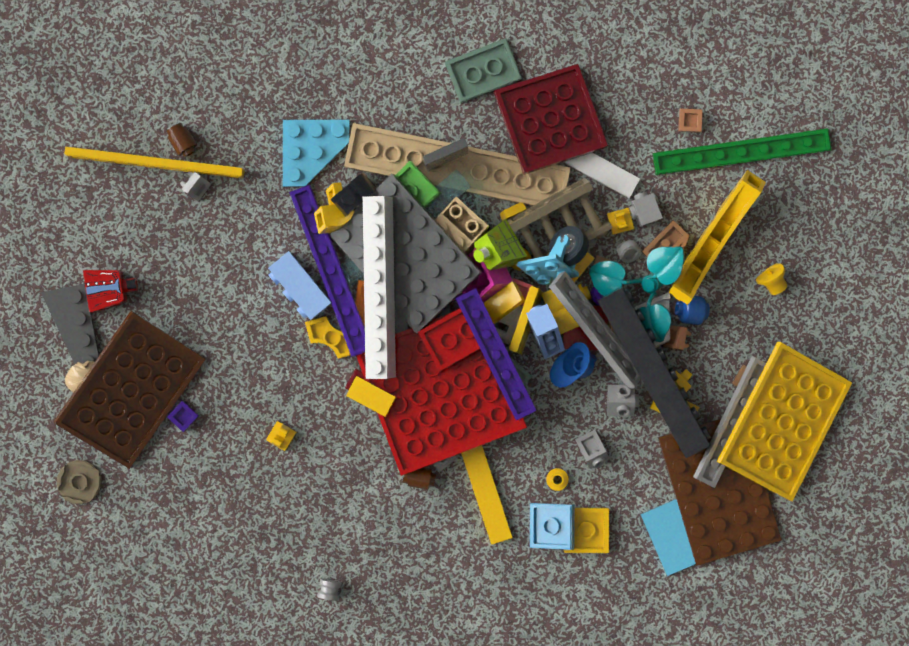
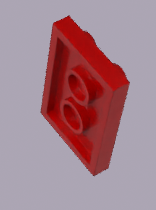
M460 308L418 332L440 372L480 350Z

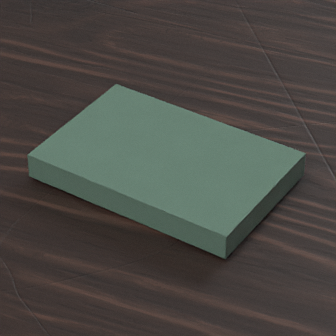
M507 38L444 62L460 104L522 80Z

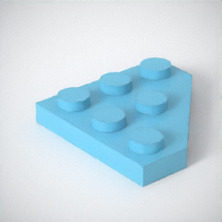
M283 120V187L307 186L349 144L350 120Z

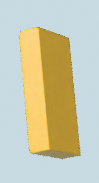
M511 282L485 301L484 306L493 324H495L524 303L525 298L517 284Z
M356 376L346 394L347 397L384 417L387 416L397 398Z

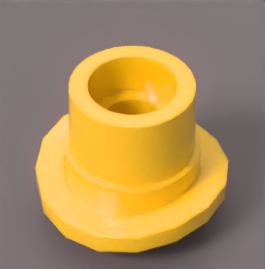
M781 263L770 266L756 278L757 284L764 285L771 295L782 293L788 286L783 277L785 267Z

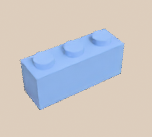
M288 251L268 268L271 271L269 277L276 285L281 283L285 288L283 294L290 302L294 300L299 305L297 311L304 319L309 318L313 320L331 305L329 298L291 252Z
M547 304L543 306L537 305L530 312L526 313L534 338L544 359L565 350L559 328Z

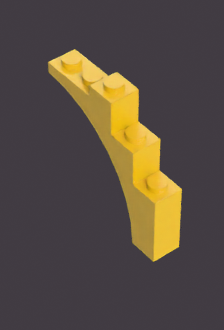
M747 170L722 203L714 219L705 229L695 248L684 261L680 277L673 283L669 291L677 300L687 305L691 302L725 243L761 194L766 182Z

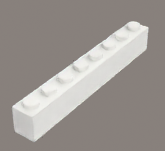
M363 197L366 379H389L396 377L393 197Z

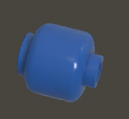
M694 296L688 305L682 301L677 302L675 305V314L678 315L679 321L683 324L700 325L704 320L708 319L710 307L701 296Z

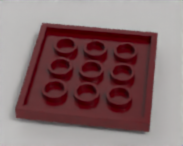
M578 64L494 91L523 175L608 147Z

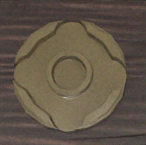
M75 460L67 463L61 468L57 476V488L61 496L72 504L90 502L98 495L101 489L102 478L99 470L94 464L86 460Z

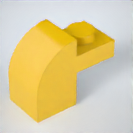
M341 182L330 185L326 190L329 205L320 206L314 213L319 234L337 231L354 214L353 210L345 217L331 201L332 197L343 189Z

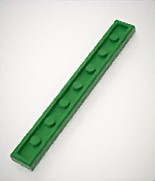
M827 128L652 153L655 175L826 152L831 151L829 129Z

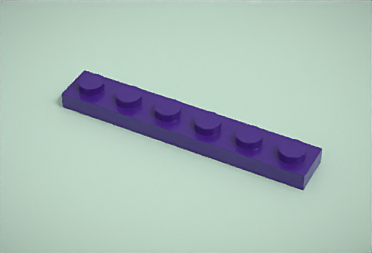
M475 288L457 297L456 300L515 419L518 420L535 412L536 409L477 289Z

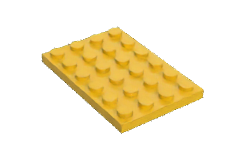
M777 342L717 462L781 497L793 501L852 382L784 343Z

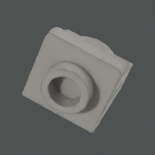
M595 430L575 439L590 469L601 467L609 460L607 451Z

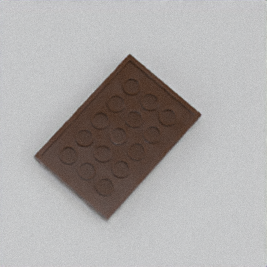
M131 310L53 422L130 469L206 359Z
M721 418L700 425L701 427L706 426L711 437H713ZM672 433L657 437L696 566L781 541L765 487L726 466L716 487H711L693 477L707 448L685 458Z

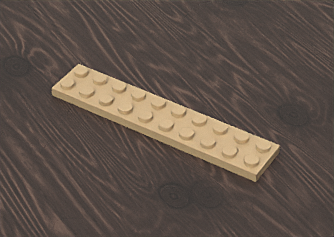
M356 123L352 125L344 164L345 168L390 176L391 174L396 175L409 161H412L435 186L516 203L523 202L531 206L566 188L570 173V167L553 165L523 175L517 156L468 147V154L427 172L423 161L424 155L451 143Z

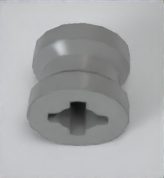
M321 578V590L318 591L317 597L339 601L340 595L338 590L341 588L342 582Z

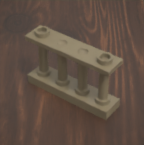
M586 178L507 219L513 232L518 231L522 233L534 258L548 256L550 252L541 253L529 229V224L536 220L540 221L551 241L556 231L548 217L549 213L557 209L558 211L560 210L568 226L579 228L568 208L569 202L574 199L580 200L593 226L584 231L588 240L595 237L601 238L612 228L608 221L600 222L588 198V192L593 190ZM570 239V244L566 247L565 253L568 252L570 246L575 247V239Z

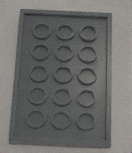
M391 174L371 196L393 197L395 310L418 334L420 330L431 323L483 272L397 176ZM362 203L354 210L352 218L342 228L332 232L330 236L364 274Z

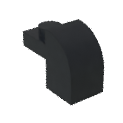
M361 173L332 197L331 201L346 217L363 203V197L371 196L377 187L365 173Z

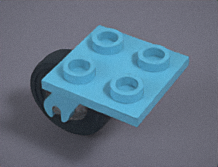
M575 226L564 227L551 239L549 245L550 254L548 256L517 262V266L542 285L550 284L564 271H566L570 278L579 277V272L575 270V265L585 257L588 251V237L581 229Z

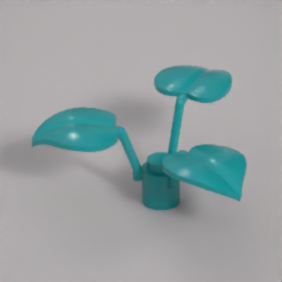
M658 247L652 250L647 257V267L652 273L639 279L623 280L626 270L616 261L607 260L594 264L589 269V274L594 287L601 295L605 296L621 287L622 284L641 283L643 290L650 293L647 307H640L646 319L643 323L646 329H652L657 339L655 340L656 342L664 341L671 326V315L665 306L661 304L651 306V302L654 296H656L658 289L663 285L674 283L680 277L684 265L683 247Z

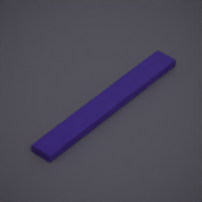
M311 185L289 192L351 357L365 353V327L329 233H318L314 213L319 206Z

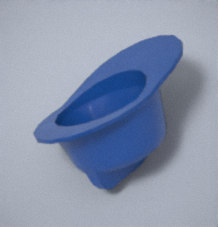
M582 342L574 343L554 361L550 370L551 382L555 386L563 388L571 385L577 379L587 378L594 370L597 357L591 354L586 344Z

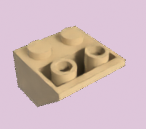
M455 197L435 219L467 256L475 248L474 242L481 238L489 228L458 197Z

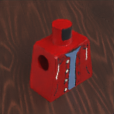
M83 270L90 313H96L127 302L126 292L138 291L136 277L124 279L123 271Z

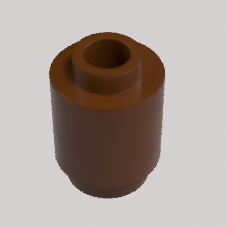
M178 123L166 131L168 134L167 138L178 156L188 157L196 151L197 143L188 128L183 126L182 123Z
M424 467L404 475L403 483L408 484L409 487L429 490V486L434 487L436 473H432L433 468Z

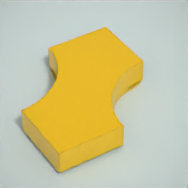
M327 316L305 322L310 343H322L333 349L338 359L351 356L342 331L335 329L329 323Z

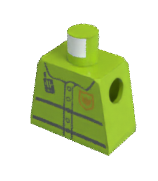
M506 219L474 242L476 248L474 251L475 260L480 263L484 262L489 270L511 267L527 257Z

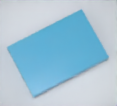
M676 499L640 514L667 576L695 564Z

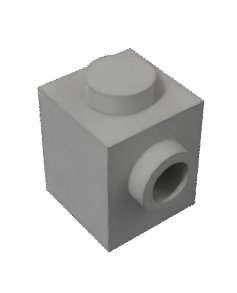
M647 191L635 195V200L630 202L632 205L629 207L633 220L637 219L639 227L663 218L654 193L648 195Z

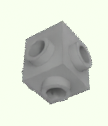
M625 384L608 385L607 416H634L635 407H639V394H635V388L630 389Z

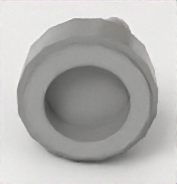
M632 240L624 241L616 248L619 257L625 263L637 260L641 254L639 245Z

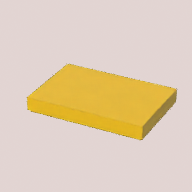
M531 286L529 288L509 347L510 351L521 355L531 330L526 313L539 305L542 298L541 294L543 291L537 287Z

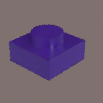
M181 401L167 418L182 432H185L200 415L185 401Z

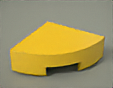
M520 202L503 210L500 213L502 221L507 220L526 210L523 202Z

